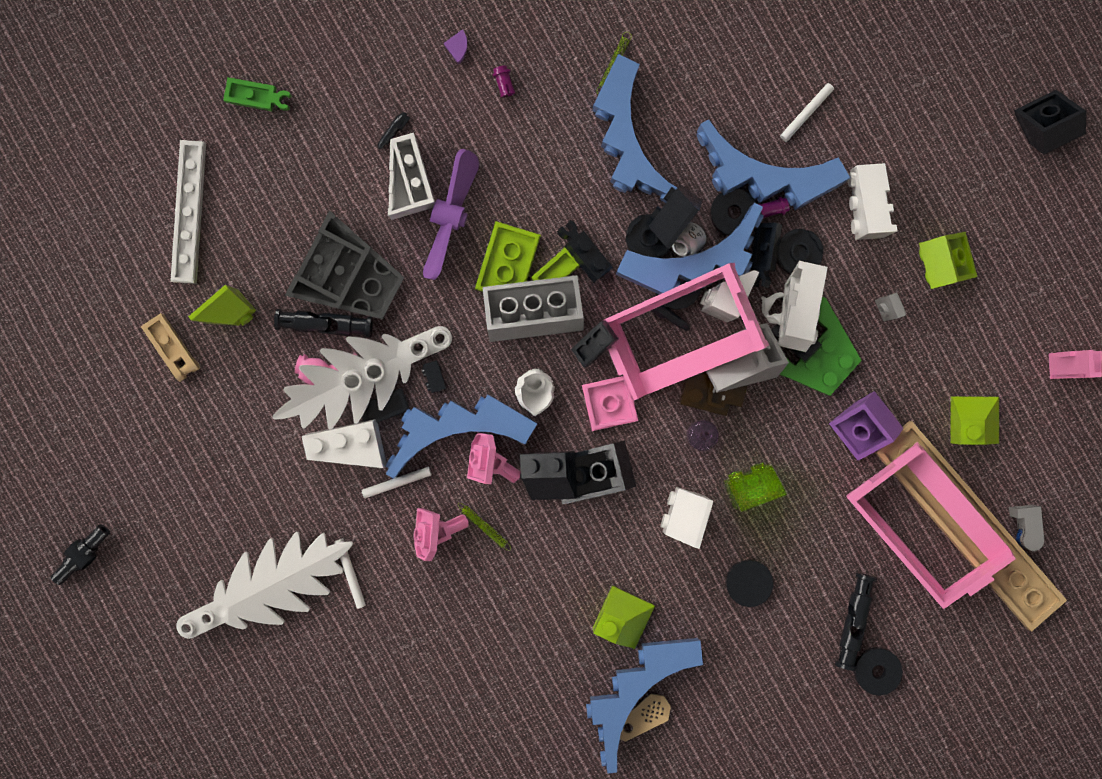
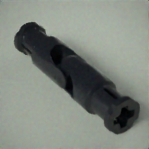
M276 309L274 327L275 330H280L281 328L295 329L297 332L318 330L322 334L343 336L359 334L371 338L373 317L364 319L353 318L352 315L316 314L309 311H296L294 313L282 312V309ZM330 318L338 322V329L329 330L331 325Z
M856 573L855 575L857 582L854 592H851L848 615L846 616L839 644L841 651L838 661H835V666L850 671H856L857 669L855 666L857 653L861 651L867 617L873 600L871 596L873 584L877 582V577L863 573ZM851 626L856 627L858 629L852 635L850 630Z

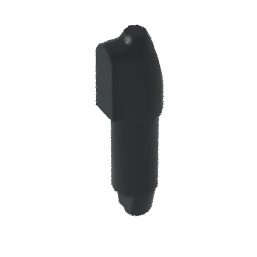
M400 113L391 122V125L377 144L378 149L388 145L390 139H393L398 131H402L410 120L407 113Z
M662 305L651 310L661 319L666 318L680 329L690 330V325L668 307Z

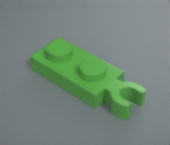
M227 77L223 101L229 104L272 111L273 105H277L281 110L288 111L290 107L282 104L281 101L285 97L292 98V95L284 90L276 93V87L273 85Z

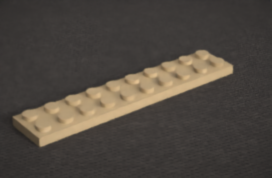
M909 421L903 426L904 429L894 442L874 453L887 466L917 442L924 448L1012 550L1016 559L992 575L995 580L989 583V586L1027 630L1032 632L1067 601L1066 598L912 421ZM907 465L893 474L974 568L988 560Z

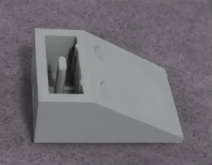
M768 323L761 324L760 328L769 346L706 371L717 393L777 378L789 362Z

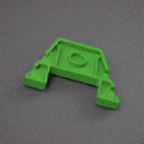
M822 297L820 315L817 321L825 328V331L817 339L822 344V347L806 363L799 359L794 365L788 360L789 363L779 375L831 396L862 360L827 299Z

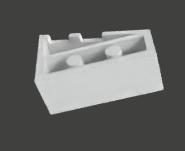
M414 133L390 139L388 217L394 220L433 208L435 199Z
M885 163L856 165L848 173L850 176L848 186L852 188L849 206L850 210H853L854 220L851 222L852 234H855V240L884 238L897 232V225H892L890 213L894 209L893 204H888L887 192L890 191Z
M799 261L784 286L779 346L806 352L811 344H815L818 336L816 326L820 315V305L828 267Z

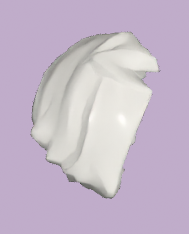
M534 368L518 378L515 395L519 404L533 416H536L547 409L552 403L555 386H553V381L549 375L540 369Z

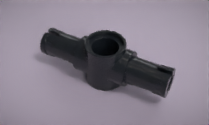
M100 524L89 536L73 542L64 551L63 554L66 557L63 559L60 567L50 576L51 580L57 585H62L74 571H82L96 559L98 546L110 534V530Z

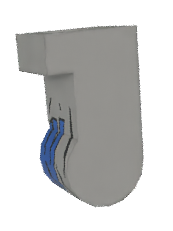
M1023 505L1009 507L1010 517L1017 519L1018 533L1016 535V542L1022 548L1030 551H1037L1042 548L1044 532L1041 506Z

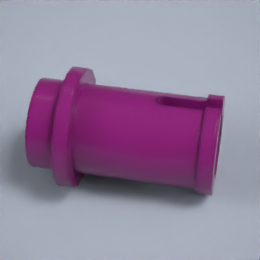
M507 65L494 68L492 76L496 78L501 98H505L506 95L508 97L514 95L515 90L509 75L510 69L507 68Z
M778 197V200L758 204L763 206L760 213L764 215L763 219L777 214L785 215L790 210L788 200L782 197Z

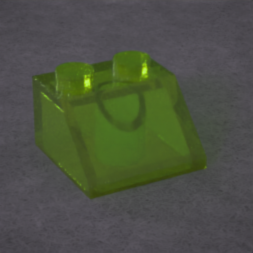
M764 462L751 466V471L742 473L741 470L728 475L729 479L724 480L732 506L741 512L787 495L771 465H764Z

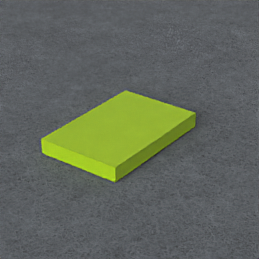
M495 221L475 290L483 292V287L527 282L541 235Z

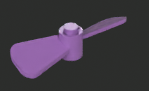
M461 149L456 154L447 200L437 199L434 204L430 222L441 226L424 266V278L435 280L439 276L451 230L458 231L460 226L464 227L468 214L464 213L465 208L461 206L479 168L478 157L469 150Z

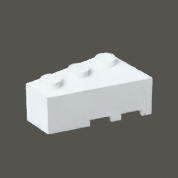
M376 419L335 427L332 430L326 429L302 436L307 460L384 468L387 464Z

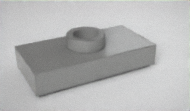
M898 293L875 300L883 321L898 319L906 315Z

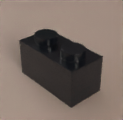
M438 360L423 364L421 370L423 376L427 377L428 382L426 386L428 391L435 393L447 389Z

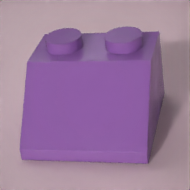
M875 391L856 401L829 423L858 461L894 442L904 429Z

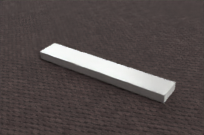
M180 140L170 281L173 283L197 284L206 143L202 141Z

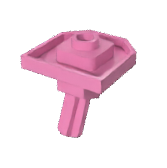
M477 432L471 443L468 479L483 484H491L492 475L500 474L507 480L515 483L519 480L521 472L507 463L508 459L496 452L493 435Z
M417 508L416 528L414 530V545L417 557L424 561H432L437 552L438 544L451 539V534L469 526L466 516L462 514L444 522L440 520V514L424 508Z

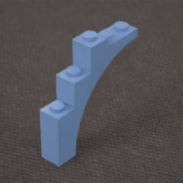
M618 54L592 110L599 119L603 121H608L609 119L612 121L602 141L601 147L605 148L604 152L613 157L621 156L610 182L614 184L613 187L623 193H626V191L631 192L636 184L642 192L650 195L653 192L661 196L660 200L666 203V200L663 198L671 187L674 189L677 187L664 179L644 156L635 137L631 120V93L640 64Z
M710 120L701 123L697 130L699 143L707 148L712 165L714 167L717 166L712 175V183L718 192L721 191L723 195L748 183L751 196L754 199L757 198L758 202L761 203L784 190L785 198L796 211L842 186L850 179L839 157L820 165L805 168L777 167L749 158L732 147L718 133Z
M756 203L751 205L742 222L726 239L718 245L698 254L683 258L663 259L643 256L627 250L616 275L660 295L680 285V281L677 280L678 277L689 282L713 271L714 268L718 269L729 263H735L738 276L749 272L753 262L749 261L752 254L743 250L744 248L748 250L754 237L751 236L754 227H759L764 215L760 214L763 206Z
M487 395L486 398L481 396L474 408L478 410L477 414L454 401H450L449 404H443L438 413L441 416L440 420L417 407H413L412 410L407 409L401 421L404 422L402 428L410 433L408 436L406 434L403 435L397 445L400 448L396 456L392 454L385 466L388 468L386 475L393 479L396 478L407 462L420 450L436 440L449 435L471 431L491 432L508 436L526 444L537 423L490 395Z
M698 638L641 643L642 650H638L639 664H644V667L616 670V676L612 677L613 691H618V694L590 696V703L586 704L587 719L592 718L593 725L602 724V727H598L599 742H604L605 751H600L601 765L606 766L607 773H617V751L620 735L628 715L638 700L653 685L665 677L686 668L703 665L701 641Z

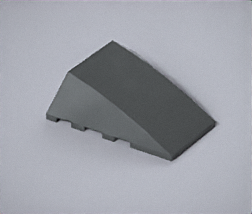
M329 210L285 296L383 319L404 276Z

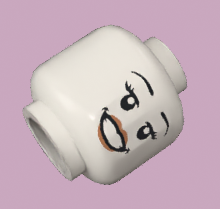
M690 222L672 245L674 252L683 257L697 254L706 243L704 230L698 224Z

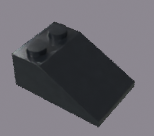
M625 440L576 452L577 499H561L562 505L636 487Z

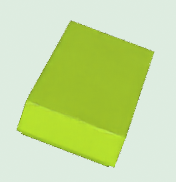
M564 248L535 273L531 279L536 281L568 277L580 266L568 250Z

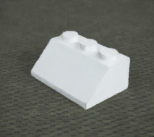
M755 270L739 276L747 297L759 274ZM726 281L704 293L700 304L704 305L701 310L702 312L724 322L739 318L740 313Z

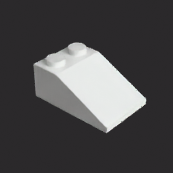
M676 487L675 492L671 491L667 504L671 505L669 512L664 514L661 527L664 528L663 533L700 549L713 500L702 494Z

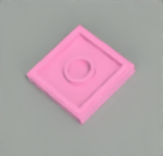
M624 376L582 385L592 431L638 421L634 399Z

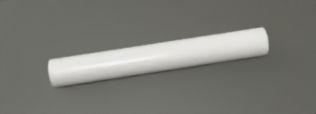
M827 83L780 135L783 141L787 142L834 90L831 84Z
M430 467L362 490L363 497L368 498L432 475Z
M344 539L336 540L334 543L344 542ZM347 551L340 557L358 609L366 606Z

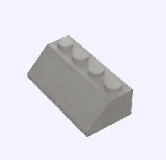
M577 275L483 287L487 331L490 342L584 330V317Z

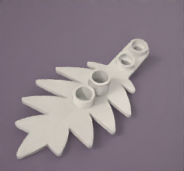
M437 326L402 342L391 335L383 334L382 339L387 345L370 339L348 336L346 341L362 357L345 351L322 348L320 353L337 370L316 365H300L299 370L314 385L304 384L284 387V392L291 400L275 412L273 419H285L300 415L301 427L306 428L316 418L325 404L328 429L332 430L341 417L350 395L354 423L357 424L367 408L374 384L376 385L379 410H383L394 390L399 371L402 382L406 383L410 375L411 363L449 347L452 342L451 332L446 327ZM438 334H443L444 340L437 341L435 337ZM420 343L423 348L417 351L414 349V345Z
M295 532L284 548L277 565L274 539L270 538L258 558L253 575H251L249 553L244 552L231 575L227 590L224 580H220L214 592V601L182 616L176 625L178 633L182 637L190 639L223 623L238 629H246L248 625L242 619L263 624L282 625L285 620L269 606L295 612H308L310 607L293 592L306 595H328L330 590L314 576H330L343 573L344 569L336 560L351 548L353 542H340L327 546L326 534L322 533L302 555L300 533ZM205 614L211 617V621L206 618ZM185 624H188L191 630H188Z

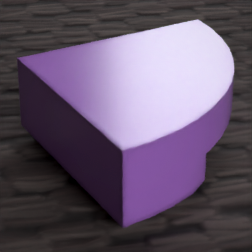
M463 29L444 43L445 48L457 64L463 61L467 51V38Z

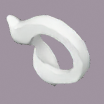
M782 292L775 293L768 298L761 297L762 313L769 323L780 325L781 313L769 315L768 311L776 299L783 298L784 293Z

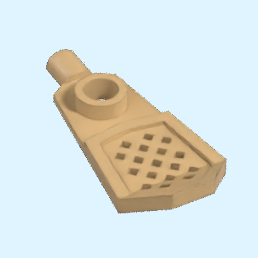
M651 693L630 712L625 724L629 723L632 725V731L627 732L623 727L620 740L626 742L667 722L671 705L665 696Z

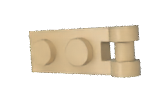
M160 313L141 326L179 382L187 378L186 375L190 372L194 373L200 369L198 362L192 357L164 314ZM183 359L186 364L180 368L176 362Z

